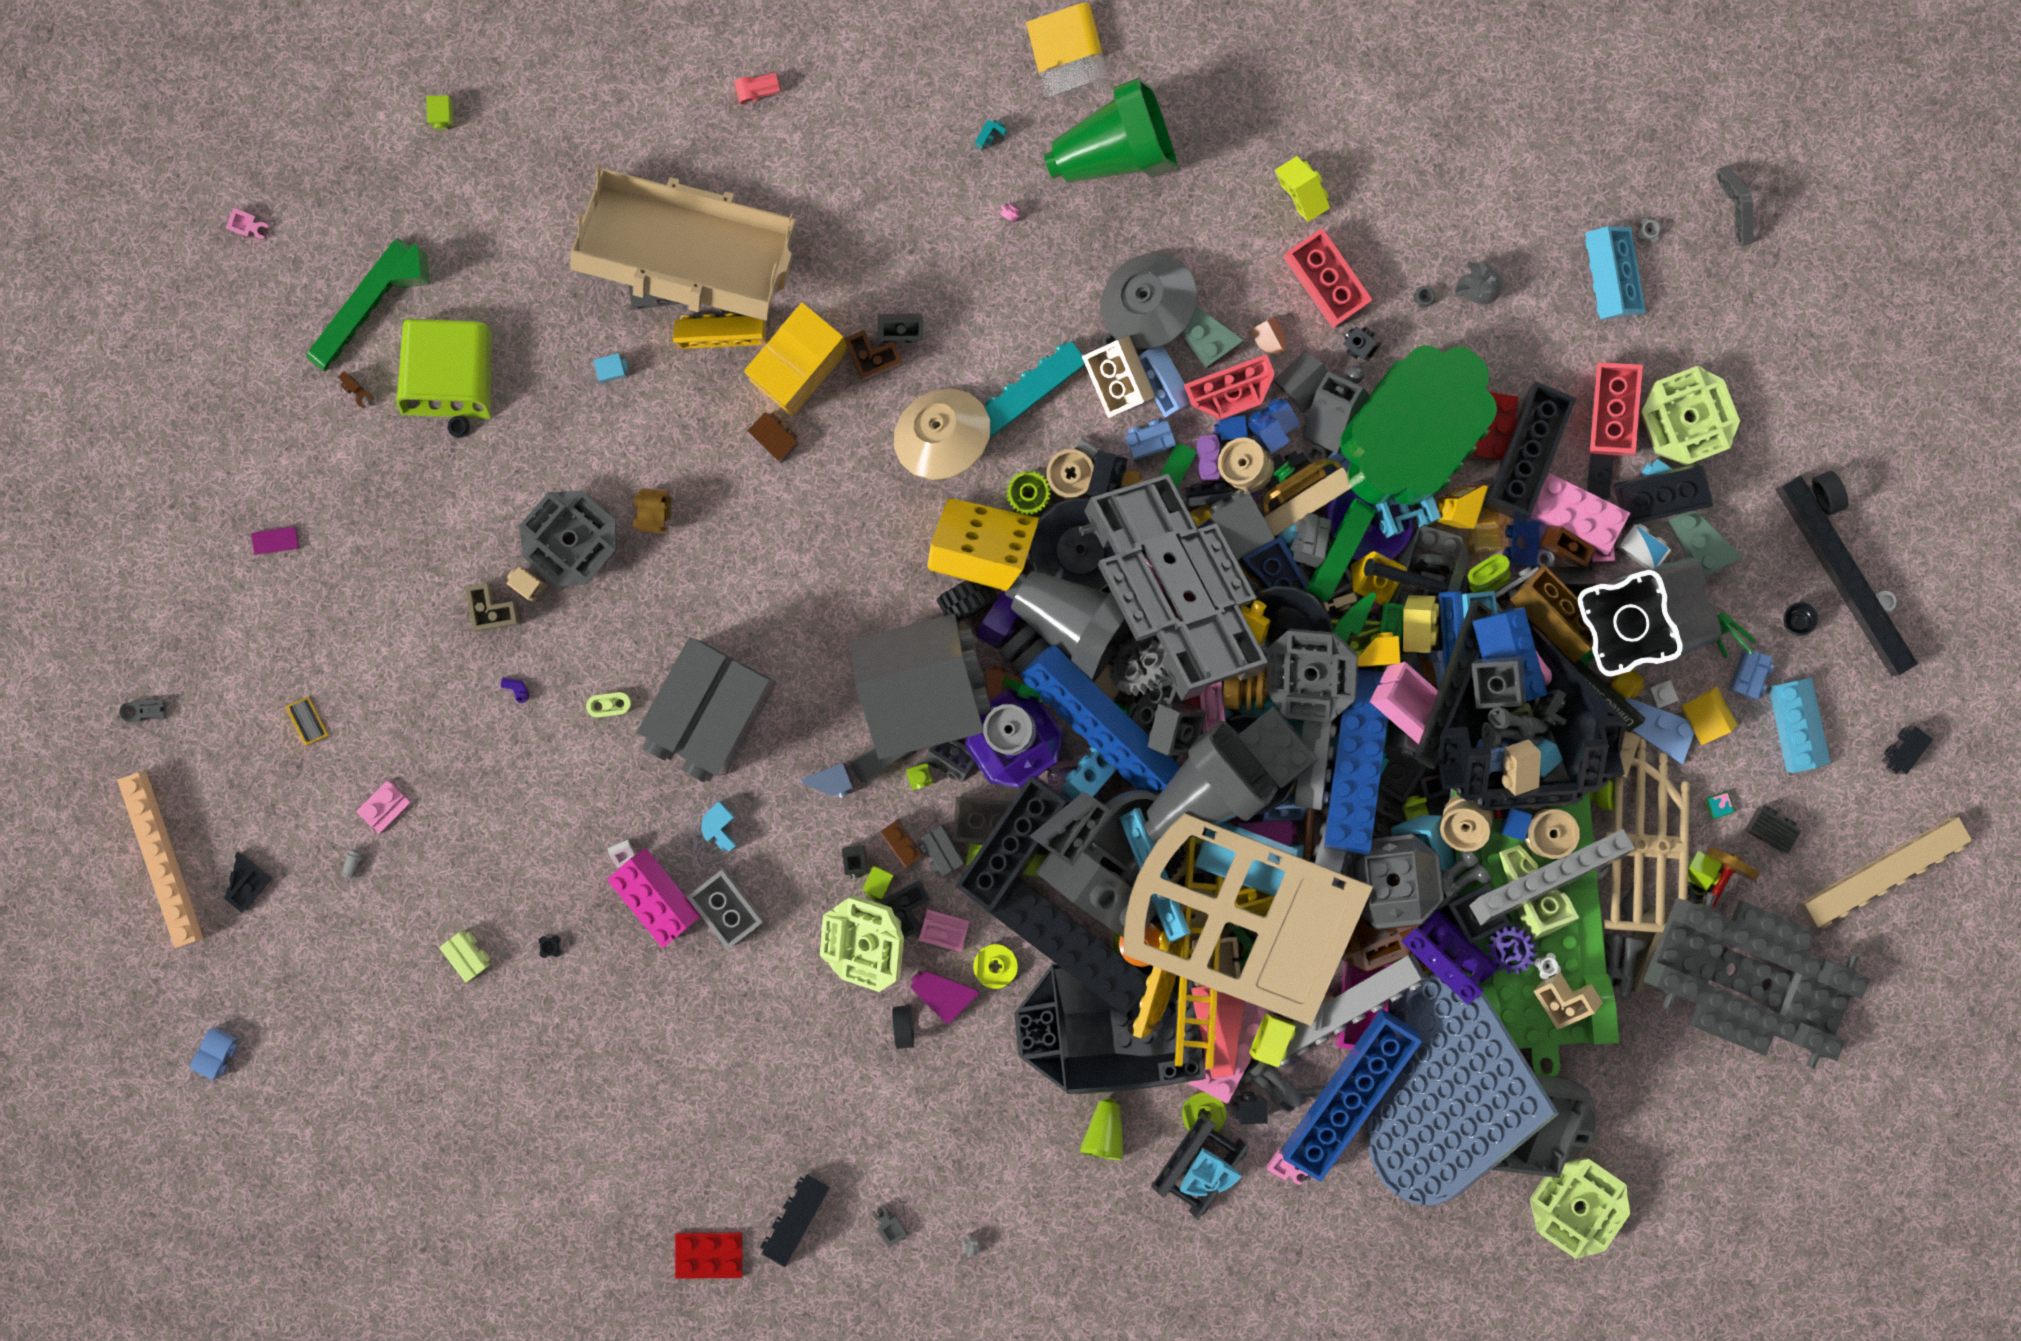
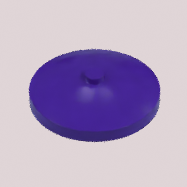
M1349 489L1328 504L1326 519L1331 520L1329 533L1331 541L1354 499L1358 498L1372 506L1360 498L1352 489ZM1398 504L1389 507L1392 518L1401 516ZM1408 505L1410 512H1412L1411 506ZM1375 513L1351 560L1356 562L1373 551L1389 559L1397 556L1409 542L1413 530V518L1401 521L1404 529L1403 532L1386 538L1385 534L1380 530V520L1377 513Z

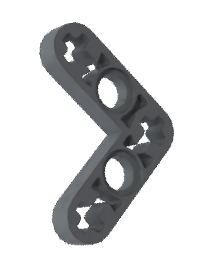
M1730 166L1716 169V176L1719 185L1734 203L1735 235L1740 246L1751 244L1754 241L1753 198L1751 192Z

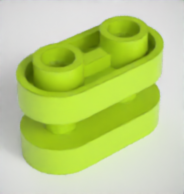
M1496 554L1473 567L1468 573L1471 593L1497 591L1507 585L1511 580L1508 558L1504 555Z

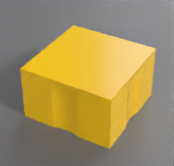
M801 302L776 334L746 367L744 373L750 378L749 380L755 387L793 417L849 349L844 337Z

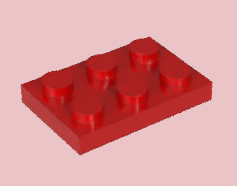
M1489 392L1496 403V416L1487 428L1490 432L1482 441H1478L1475 445L1477 447L1470 456L1501 461L1514 428L1519 396Z
M742 1232L675 1233V1279L743 1277Z

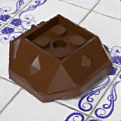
M1390 878L1389 885L1395 887L1400 881ZM1360 915L1341 960L1368 972L1399 961L1412 953L1401 942L1402 939L1414 928L1420 929L1421 925L1378 930L1375 927L1372 928L1370 923Z

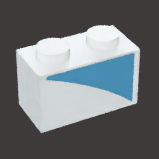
M1642 524L1630 525L1615 547L1647 570L1660 566L1671 551L1667 547L1668 543L1660 537L1654 538L1649 534L1650 530Z

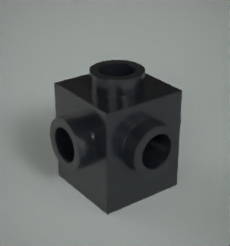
M1356 326L1348 331L1343 345L1348 348L1346 352L1355 359L1361 357L1369 362L1382 343L1373 338L1375 333L1364 326L1361 329Z

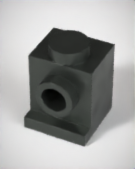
M865 845L842 848L845 875H850L851 879L864 877L863 873L868 872ZM853 858L859 859L860 863L858 866L852 865L851 861Z

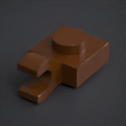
M343 371L338 376L343 382L340 386L349 394L352 392L356 394L358 406L366 408L362 403V399L366 396L370 400H374V396L365 391L350 374Z

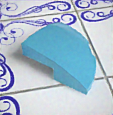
M1202 1148L1190 1166L1181 1184L1180 1191L1194 1196H1207V1191H1214L1216 1189L1219 1192L1225 1191L1233 1186L1242 1175L1224 1160Z

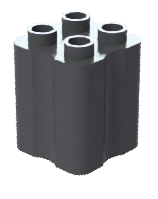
M1686 557L1586 588L1580 593L1578 597L1579 608L1584 622L1592 632L1594 656L1598 668L1603 674L1615 676L1649 663L1658 664L1712 644L1720 638L1721 626L1716 610L1708 602L1706 596L1707 582L1698 560Z

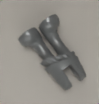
M1461 851L1459 860L1449 870L1445 867L1442 873L1445 901L1436 910L1445 907L1457 899L1458 894L1472 882L1479 881L1485 884L1492 880L1487 871L1478 864L1479 861L1472 851ZM1471 867L1463 876H1461L1456 882H1454L1455 877H1457L1465 869Z

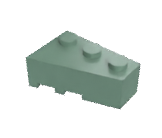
M1197 306L1188 327L1181 333V336L1205 369L1236 349L1244 341Z
M1696 510L1678 514L1667 520L1685 556L1698 560L1705 576L1743 557Z

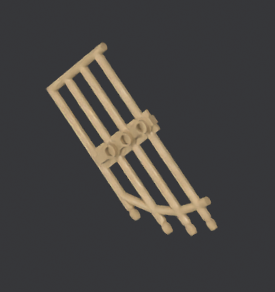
M1640 739L1637 747V758H1633L1631 766L1637 767L1635 834L1626 833L1635 847L1634 850L1626 855L1635 856L1633 922L1620 921L1621 859L1612 863L1611 920H1603V929L1663 932L1666 925V858L1679 859L1678 898L1688 901L1689 782H1682V794L1680 795L1668 779L1667 753H1660L1659 771L1646 762V740ZM1646 773L1659 782L1657 835L1644 834ZM1614 776L1613 832H1606V837L1622 830L1623 778ZM1667 793L1680 809V837L1666 836ZM1644 857L1657 858L1655 923L1642 922Z

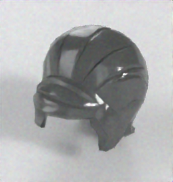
M1469 261L1467 267L1471 270V274L1462 276L1457 282L1456 297L1464 296L1472 302L1481 305L1496 301L1503 287V281L1499 273L1492 270L1486 261L1477 263Z

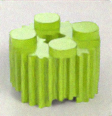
M1026 470L1024 473L1020 471L1019 475L1016 473L1015 477H1012V481H1009L1006 490V498L1008 503H1010V508L1013 507V511L1017 510V513L1033 516V514L1037 515V512L1041 513L1050 500L1049 483H1047V479H1044L1043 475L1040 476V473L1036 474V471L1031 473V470L1028 473ZM1026 488H1027V490H1029V491H1030V490H1033V491H1034V493H1032V496H1033V497H1032V498H1029V497H1026V498H1025V497L1023 496V494L1025 493L1023 490L1026 489Z

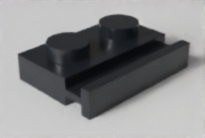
M1221 480L1214 481L1208 485L1196 483L1190 487H1185L1189 506L1214 504L1220 500L1225 502L1232 498L1231 495L1233 494L1230 484Z

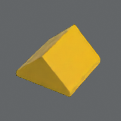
M1375 551L1351 564L1353 591L1363 596L1374 592L1377 594L1374 601L1383 605V602H1390L1399 583L1374 575L1365 576L1364 566L1366 561L1371 558L1377 563L1401 570H1406L1407 568Z
M1717 686L1680 706L1701 745L1732 732L1738 725Z

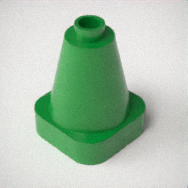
M1138 77L1113 87L1115 97L1113 100L1054 139L1051 143L1052 151L1044 154V160L1051 177L1055 179L1062 176L1067 183L1144 172L1154 178L1177 169V157L1161 108L1151 86Z

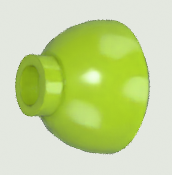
M1608 780V785L1595 793L1590 792V802H1595L1601 809L1611 811L1614 805V783Z

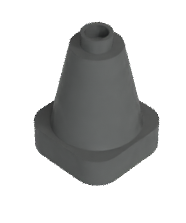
M1032 570L1028 576L1020 573L1005 592L1006 596L1013 599L1011 609L1051 646L1055 645L1094 684L1114 656V652H1117L1119 645L1123 642L1130 628L1111 591L1106 593Z
M1219 720L1199 736L1189 748L1187 760L1147 810L1149 820L1144 824V827L1150 838L1157 843L1166 830L1184 813L1215 825L1224 823L1236 816L1243 820H1249L1271 802L1278 787L1276 782L1238 737V733L1226 722Z

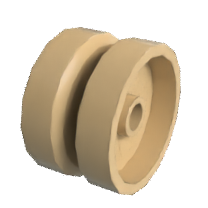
M1236 438L1222 449L1218 458V469L1221 476L1237 490L1243 489L1244 491L1248 489L1249 492H1256L1270 482L1274 473V462L1271 455L1255 440Z
M1065 449L1058 452L1050 460L1046 471V479L1050 490L1057 497L1064 500L1083 497L1088 491L1094 468L1093 463L1085 453L1076 449ZM1067 472H1073L1074 478L1067 479Z
M1458 795L1452 797L1445 805L1440 826L1442 838L1455 850L1464 852L1475 851L1483 847L1489 839L1493 812L1492 810L1484 811L1478 807V803L1474 801L1468 802Z
M1541 809L1532 814L1525 841L1535 854L1545 858L1560 859L1570 855L1577 847L1580 832L1576 820L1569 813L1560 809ZM1551 830H1554V835H1551V836H1552V838H1551V837H1550V831H1551Z

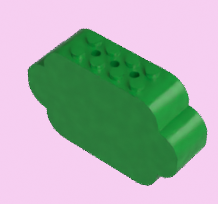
M1424 345L1412 350L1405 359L1401 360L1392 369L1340 436L1341 451L1351 462L1347 471V480L1351 489L1360 498L1370 504H1383L1394 498L1404 505H1416L1432 494L1436 495L1450 483L1451 475L1453 473L1456 474L1464 465L1462 461L1476 450L1477 447L1475 445L1478 441H1482L1490 432L1487 428L1496 416L1495 400L1485 389L1489 380V372L1485 362L1473 351L1465 347H1453L1443 354L1433 346Z

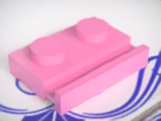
M387 780L356 812L378 834H381L411 802L390 780Z
M927 909L919 941L962 952L970 920Z

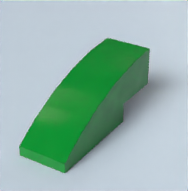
M1371 592L1356 602L1334 626V633L1345 643H1347L1350 633L1357 636L1360 635L1377 595L1376 593Z

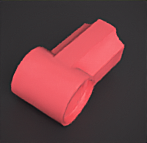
M776 73L756 78L750 76L742 77L734 81L739 104L744 105L747 101L751 100L756 102L761 97L781 93Z

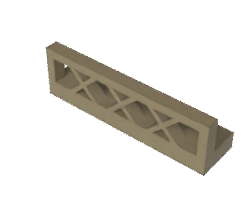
M1648 903L1649 911L1642 915V922L1655 923L1656 906ZM1665 909V924H1666V922H1667V920H1668V917H1669V915H1670V912H1671V911L1666 910V909ZM1634 931L1632 938L1648 942L1647 947L1637 953L1633 971L1634 984L1631 992L1639 995L1642 994L1645 986L1643 980L1662 932ZM1616 981V985H1615V986L1620 987V986H1621V982Z

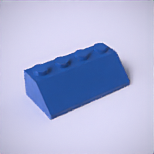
M1524 607L1507 609L1472 621L1482 659L1523 656L1527 701L1547 695Z

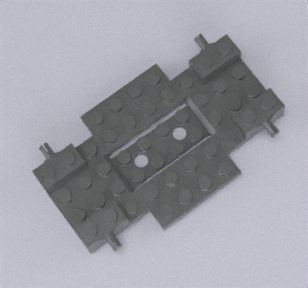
M1169 474L1091 497L1085 509L1090 524L1080 526L1079 531L1082 536L1094 532L1103 548L1112 547L1115 556L1100 560L1098 566L1136 641L1157 635L1166 652L1162 664L1168 676L1157 679L1158 687L1161 689L1172 685L1176 689L1181 701L1201 695L1206 686L1238 676L1240 681L1259 675L1268 663L1263 654L1267 652V647H1265L1264 643L1258 645L1239 607L1253 603L1256 600V596L1218 524L1197 529L1185 506V503H1188L1187 495L1183 494L1180 496ZM1142 548H1144L1147 553V559L1152 562L1156 570L1157 578L1161 580L1164 588L1166 589V596L1172 601L1176 609V615L1178 618H1175L1149 565L1147 564L1141 552ZM1167 554L1173 556L1175 563H1166L1163 556ZM1186 592L1193 594L1195 601H1186L1183 594Z
M1707 893L1703 905L1676 898L1643 982L1658 987L1667 993L1662 1007L1671 1010L1675 998H1684L1694 1002L1697 1006L1689 1025L1764 1056L1768 1052L1773 1037L1776 1036L1803 1047L1811 1053L1806 1065L1808 1067L1816 1069L1820 1057H1827L1838 1061L1845 1040L1835 1037L1851 996L1862 999L1870 978L1860 975L1855 970L1860 957L1850 954L1847 965L1839 966L1811 955L1807 951L1815 934L1814 931L1745 901H1738L1732 919L1729 920L1712 909L1717 897L1714 894ZM1724 943L1791 970L1790 975L1723 947ZM1733 963L1735 965V972L1729 976L1726 973V968L1729 964ZM1769 978L1771 986L1768 990H1763L1762 982ZM1711 980L1771 1005L1776 1010L1774 1012L1708 983Z

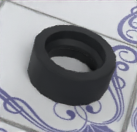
M1828 471L1813 478V492L1826 514L1833 515L1847 509L1849 505L1847 492L1835 472Z
M895 1006L892 1008V1021L896 1049L914 1047V1027L911 1006Z

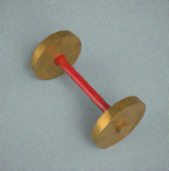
M1709 847L1705 854L1722 863L1723 868H1725L1711 893L1717 896L1712 909L1733 873L1755 882L1760 875V872L1744 863L1742 858L1733 853L1729 855L1719 849Z

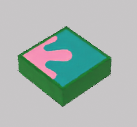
M1726 791L1705 798L1712 819L1735 813L1729 792Z

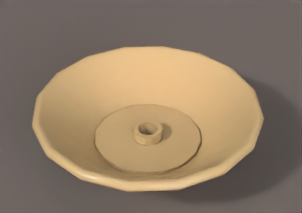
M953 388L933 390L915 399L902 412L894 429L895 452L900 463L913 475L930 480L952 478L968 470L983 455L990 439V418L984 405L968 392Z

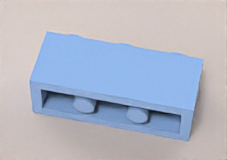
M1163 345L1149 349L1138 356L1155 394L1154 399L1165 418L1191 404L1184 388L1185 383Z

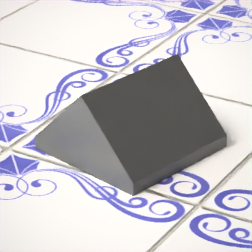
M1304 351L1273 381L1304 412L1312 405L1316 390L1328 370L1321 361Z

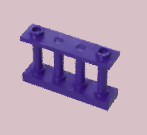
M1436 910L1421 925V929L1414 928L1401 942L1469 1005L1484 991L1477 985L1478 981L1482 984L1497 971L1498 966L1496 964L1493 965V961L1474 943L1470 944L1466 936L1439 910ZM1428 934L1438 942L1437 946L1427 937ZM1445 949L1455 958L1454 961L1444 953ZM1464 966L1472 974L1471 977H1469L1460 967Z

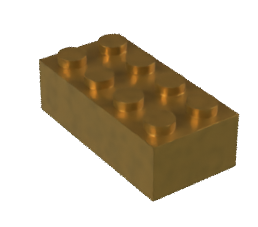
M1543 565L1525 581L1510 600L1517 608L1524 607L1526 615L1531 622L1566 657L1575 663L1592 649L1594 644L1593 635L1583 620L1578 598Z

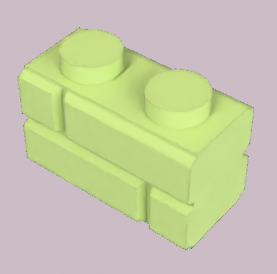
M463 930L439 948L465 983H467L491 965L488 962L490 960L488 954L483 949L479 950L475 945L477 941L472 933H466Z

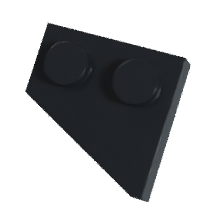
M238 851L235 854L236 860L233 871L230 874V885L227 888L225 900L238 911L244 913L273 878L241 851Z

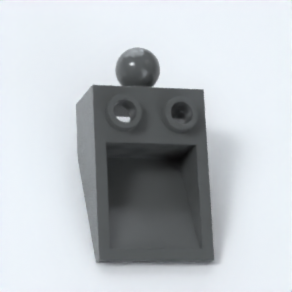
M1352 366L1348 369V380L1330 372L1326 373L1316 390L1302 437L1337 454L1341 452L1340 436L1343 430L1371 397L1363 387L1357 385V383L1364 379V371L1359 366Z

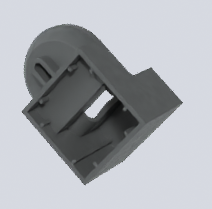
M1148 790L1123 792L1113 797L1104 805L1112 812L1073 867L1050 851L1036 871L1039 876L1070 901L1123 938L1128 903L1140 868L1119 817L1135 808H1140L1147 822L1149 820L1147 810L1159 796ZM1105 856L1122 868L1121 871L1117 874L1103 867L1100 864L1101 858ZM1152 901L1149 902L1145 928L1157 912Z
M1535 1074L1559 1115L1491 1170L1560 1178L1566 1161L1593 1143L1595 1138L1596 1108L1591 1094L1578 1082Z

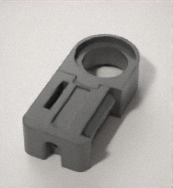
M164 700L126 702L121 705L119 715L126 722H139L150 719L164 720L167 717L166 702ZM129 706H133L136 709V715L131 719L125 714L126 708Z

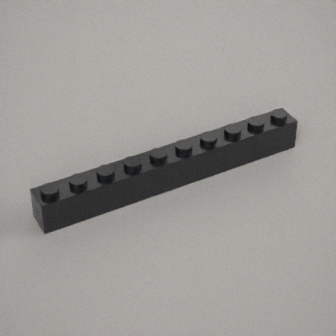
M1801 475L1793 477L1775 488L1890 676H1899L1918 664L1803 477Z

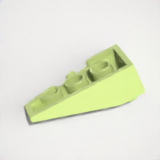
M1520 845L1499 853L1509 883L1538 869V864ZM1558 889L1517 908L1524 928L1527 929V934H1533V937L1530 939L1531 941L1549 935L1579 919L1568 896L1564 892L1561 893Z

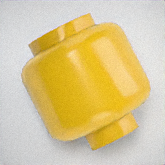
M1635 670L1611 676L1613 679L1611 687L1625 699L1631 697L1635 699L1645 687L1643 684L1644 677Z

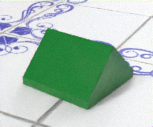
M413 244L386 278L399 288L430 285L427 254L416 244Z

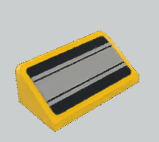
M309 696L285 706L305 746H309L329 736Z

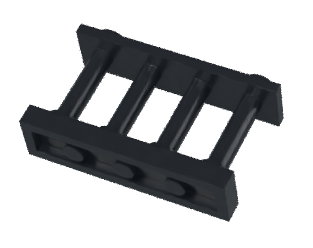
M1203 1113L1198 1117L1151 1185L1157 1194L1165 1198L1167 1193L1171 1192L1191 1205L1188 1211L1197 1220L1207 1212L1209 1204L1218 1193V1189L1207 1191V1196H1198L1196 1199L1192 1195L1181 1192L1180 1188L1175 1185V1182L1180 1175L1184 1174L1186 1176L1190 1168L1188 1163L1193 1156L1199 1154L1204 1140L1209 1137L1229 1150L1224 1161L1233 1168L1246 1156L1249 1148L1242 1139L1238 1138L1234 1144L1213 1130L1215 1123Z

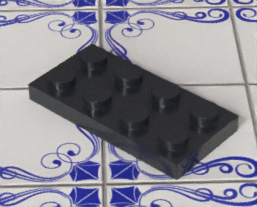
M1703 462L1617 482L1613 486L1619 507L1630 512L1624 524L1625 526L1714 506Z

